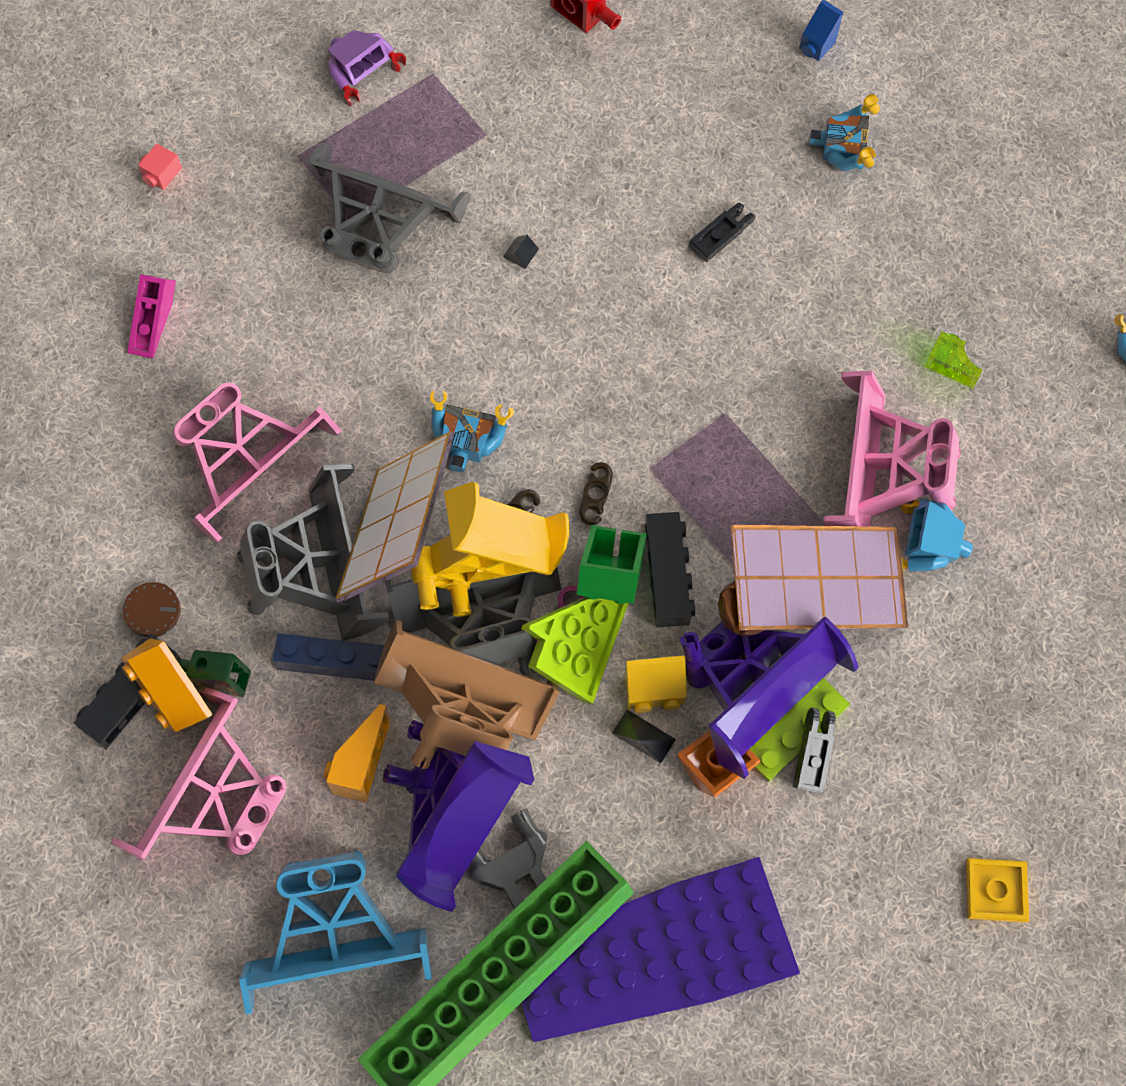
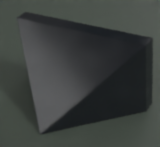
M628 709L612 732L615 736L659 763H662L676 741L675 738Z

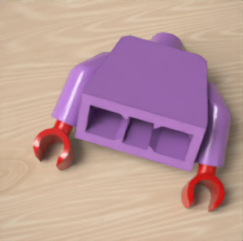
M353 30L343 38L336 37L331 41L328 49L331 56L328 61L329 72L338 88L345 92L344 98L348 106H352L349 99L350 96H355L360 102L358 90L350 88V84L354 86L389 60V58L391 59V69L393 71L400 72V65L397 62H401L406 66L405 55L399 52L394 53V48L378 33H364Z

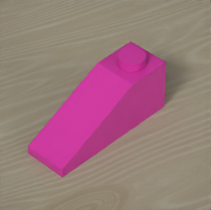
M140 274L127 353L154 358L172 307L176 280Z

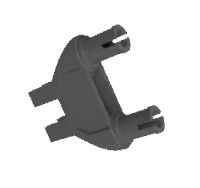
M527 808L520 811V815L525 823L521 820L518 812L511 817L523 838L522 844L492 861L487 860L482 850L479 849L469 865L472 869L469 875L472 881L505 892L514 909L524 901L517 884L530 877L537 888L547 879L541 870L548 836L546 832L538 830Z

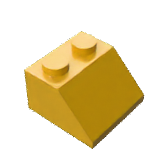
M685 655L626 661L624 682L628 710L635 709V713H647L652 711V707L663 706L664 710H676L681 707V704H685L687 698Z

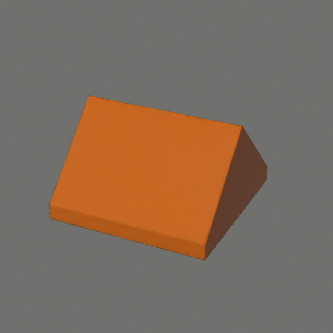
M710 730L677 754L678 759L697 788L714 798L741 778L719 765ZM750 749L742 756L748 771L760 763V759Z

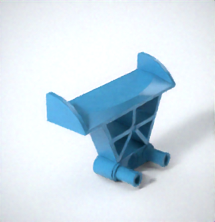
M354 850V853L349 851L346 854L304 862L295 861L293 864L290 862L281 870L277 879L278 892L283 897L290 898L276 956L245 962L239 978L245 1014L253 1013L254 989L422 957L425 979H432L426 928L400 933L394 932L361 884L366 873V861L358 850ZM324 869L330 874V878L326 881H319L315 878L314 872ZM347 888L331 916L306 897L307 895ZM353 894L356 895L365 908L343 913ZM295 905L313 919L291 923ZM374 921L384 935L339 944L336 928ZM327 930L330 946L282 955L287 937Z

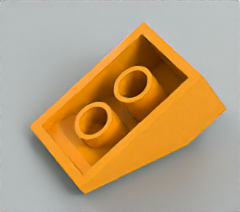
M380 704L335 752L333 761L327 762L324 779H327L326 783L333 795L367 803L391 721L386 705Z

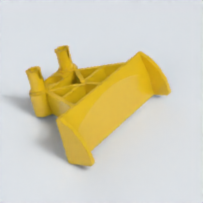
M476 482L460 485L444 491L450 535L432 546L418 547L414 562L410 564L412 581L418 586L420 609L429 610L439 607L436 587L450 592L453 616L471 614L467 590L470 588L471 583L532 571L544 575H551L561 562L567 548L569 537L568 514L561 512L545 518L479 496V485Z

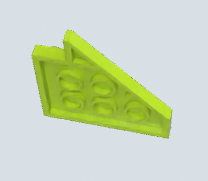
M584 597L524 624L521 629L538 640L528 667L582 702L593 704L628 603L618 604L612 600H593Z
M825 678L820 680L750 748L760 759V763L754 768L769 783L799 754L803 732L806 730L804 722L808 709L812 707L819 709L820 718L817 732L822 733L820 725L824 712L832 711L837 718L850 706V703Z

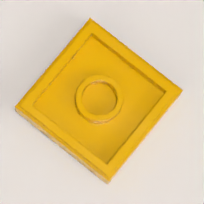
M967 858V919L1028 923L1027 862Z

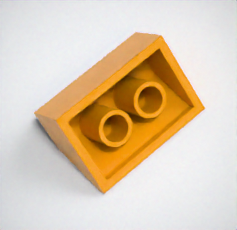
M150 638L121 658L125 664L122 667L123 672L131 682L136 680L141 688L138 691L140 697L147 706L153 705L157 711L154 717L163 729L168 728L171 731L177 732L212 715L164 641Z

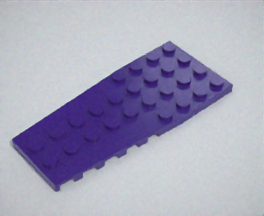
M760 857L671 884L622 904L521 1003L532 1041L536 1043L715 1002L798 975L800 971Z

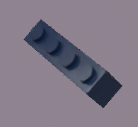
M277 633L272 661L277 670L374 681L385 645Z

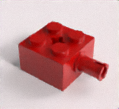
M550 0V6L584 33H587L600 21L611 30L616 29L621 22L622 17L606 6V0Z

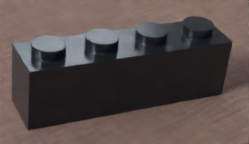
M679 512L646 514L645 531L647 533L646 540L656 628L690 625L691 617L695 616L694 599L689 600L688 590H692L691 573H686L685 564H689L688 547H683L682 538H686L685 521H680Z
M150 634L147 638H144L141 641H139L136 647H138L150 638L156 640L159 639L155 637L153 634ZM167 646L179 663L181 658L178 653ZM124 662L117 667L114 677L97 690L96 697L89 706H84L78 712L76 721L73 723L106 750L145 705V702L138 693L141 690L136 680L131 682L122 670V667L125 666Z

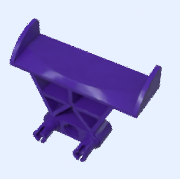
M825 616L806 634L763 630L756 635L740 636L732 633L721 621L700 641L698 635L694 632L685 633L684 637L681 636L680 638L685 655L688 684L693 688L709 686L724 710L708 725L719 765L743 779L749 773L742 756L837 664L852 672L859 668L850 644L840 630ZM745 652L746 660L737 659Z
M413 720L408 728V739L421 741L420 731L424 723ZM474 741L466 756L438 747L427 769L422 768L423 761L420 767L415 766L411 770L387 764V768L383 772V782L406 787V790L413 794L409 852L396 872V877L409 891L434 907L449 912L455 909L454 889L520 782L532 785L535 780L529 756Z

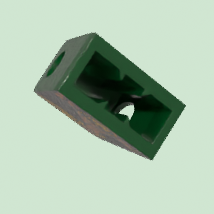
M195 650L192 653L191 660L181 659L179 661V665L189 680L199 689L208 688L244 698L251 670L235 654ZM231 672L239 674L237 682H235L236 679L229 678Z

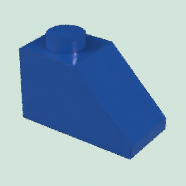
M822 0L802 34L799 49L802 50L805 56L813 57L818 61L836 43L843 16V11L826 0Z

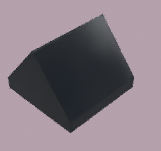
M528 234L518 236L503 258L526 269L539 248Z

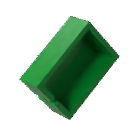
M591 525L580 563L577 595L593 600H612L618 604H634L643 564L647 533L622 530L618 556H613L616 529Z

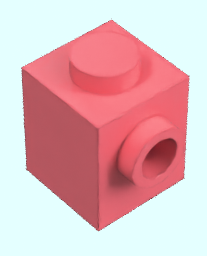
M157 143L148 154L141 158L138 164L142 180L150 187L158 186L163 190L182 168L177 154Z

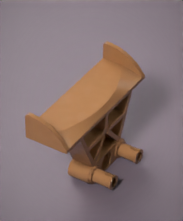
M395 620L387 638L374 679L375 684L401 692L423 721L424 725L420 731L421 741L411 758L412 763L417 767H420L423 761V769L429 768L438 747L466 756L474 741L508 750L513 740V735L510 732L536 740L559 695L558 686L550 680L544 683L402 631V622Z

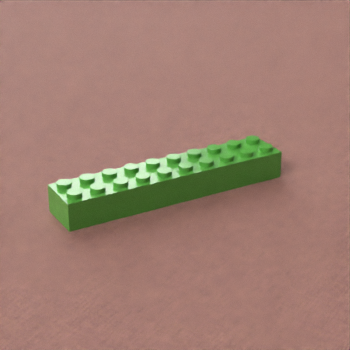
M585 841L358 1058V1061L379 1086H436L634 894L630 885L588 841Z

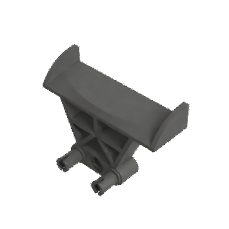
M326 143L319 145L308 159L309 165L318 175L324 177L325 171L332 173L336 229L333 227L331 229L330 226H325L321 229L320 238L324 247L336 257L383 273H391L397 269L399 260L394 251L434 209L451 214L455 222L461 224L471 198V194L463 191L459 193L452 205L393 181L353 168L329 163L333 146ZM342 176L377 188L372 206L345 198L343 195ZM388 192L422 204L409 219L382 210ZM344 207L359 211L360 213L345 221ZM375 219L383 244L351 234V232ZM383 220L401 227L389 238ZM359 246H366L365 254L357 257L355 255L356 249Z
M354 464L323 465L308 489L312 508L272 529L263 521H253L248 525L240 540L241 548L238 550L237 555H239L238 560L244 563L251 596L247 606H250L248 608L250 613L254 615L262 614L266 607L271 606L275 602L277 597L336 615L342 641L367 634L382 626L389 619L388 612L367 614L362 588L336 599L352 549L338 484L354 472ZM313 520L316 522L322 550L320 552H310L304 525ZM291 533L292 540L285 536ZM277 554L297 564L283 580ZM256 561L263 562L266 567L260 566ZM325 566L331 595L318 591L314 568ZM299 573L302 586L291 583Z
M557 567L551 575L532 571L471 583L470 588L467 590L471 614L456 617L453 616L451 594L446 589L436 587L439 607L423 610L420 609L418 586L414 584L412 579L391 585L389 574L383 577L395 620L402 622V631L411 633L428 628L446 642L451 649L492 664H499L518 658L519 670L523 675H529L528 665L537 644L536 638L521 629L524 624L531 621L529 618L534 599L538 596L562 590Z

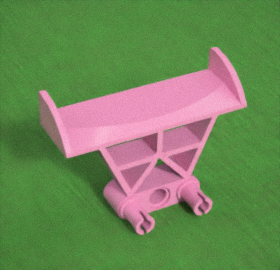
M873 370L842 372V381L849 388L859 393L845 515L824 516L823 523L827 527L870 528L872 516L927 494L935 502L946 503L952 510L956 506L954 502L956 498L953 494L955 491L957 459L961 456L959 453L961 452L959 437L952 422L948 419L940 418L933 421L929 427L884 411L885 393ZM882 424L895 429L893 453H879ZM907 435L913 436V438L907 442ZM926 451L923 477L909 466L908 463ZM945 458V461L936 463L939 459ZM877 470H891L888 492L874 497ZM903 474L912 482L902 485Z
M224 383L185 415L175 425L172 433L173 439L178 446L188 447L192 445L211 500V504L191 522L214 542L222 540L223 538L207 521L315 425L333 436L342 432L321 407H318L298 427L294 428L239 403L241 391L238 386L233 383ZM204 408L210 409L214 414V419L212 421H204L200 417V410ZM232 411L234 444L200 439ZM241 415L259 422L243 438ZM265 426L287 435L258 462L242 447ZM202 448L226 451V453L208 468ZM236 453L250 469L218 497L211 473Z
M204 688L201 690L199 695L218 705V709L136 847L116 838L112 839L111 845L141 861L146 858L160 833L226 838L227 850L236 856L245 855L253 850L285 794L286 782L277 775H268L262 779L223 727L238 701L236 698L213 689ZM218 735L232 756L213 787L194 775ZM236 762L250 779L223 786ZM189 783L209 794L190 828L165 826ZM255 787L233 827L230 828L218 794ZM213 804L221 830L198 829L210 806ZM252 807H257L262 811L263 818L260 823L255 824L249 820L248 812Z

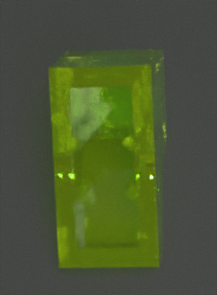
M941 331L924 366L972 389L975 387L983 369L977 367L968 358L964 348L966 341L961 340L955 334Z

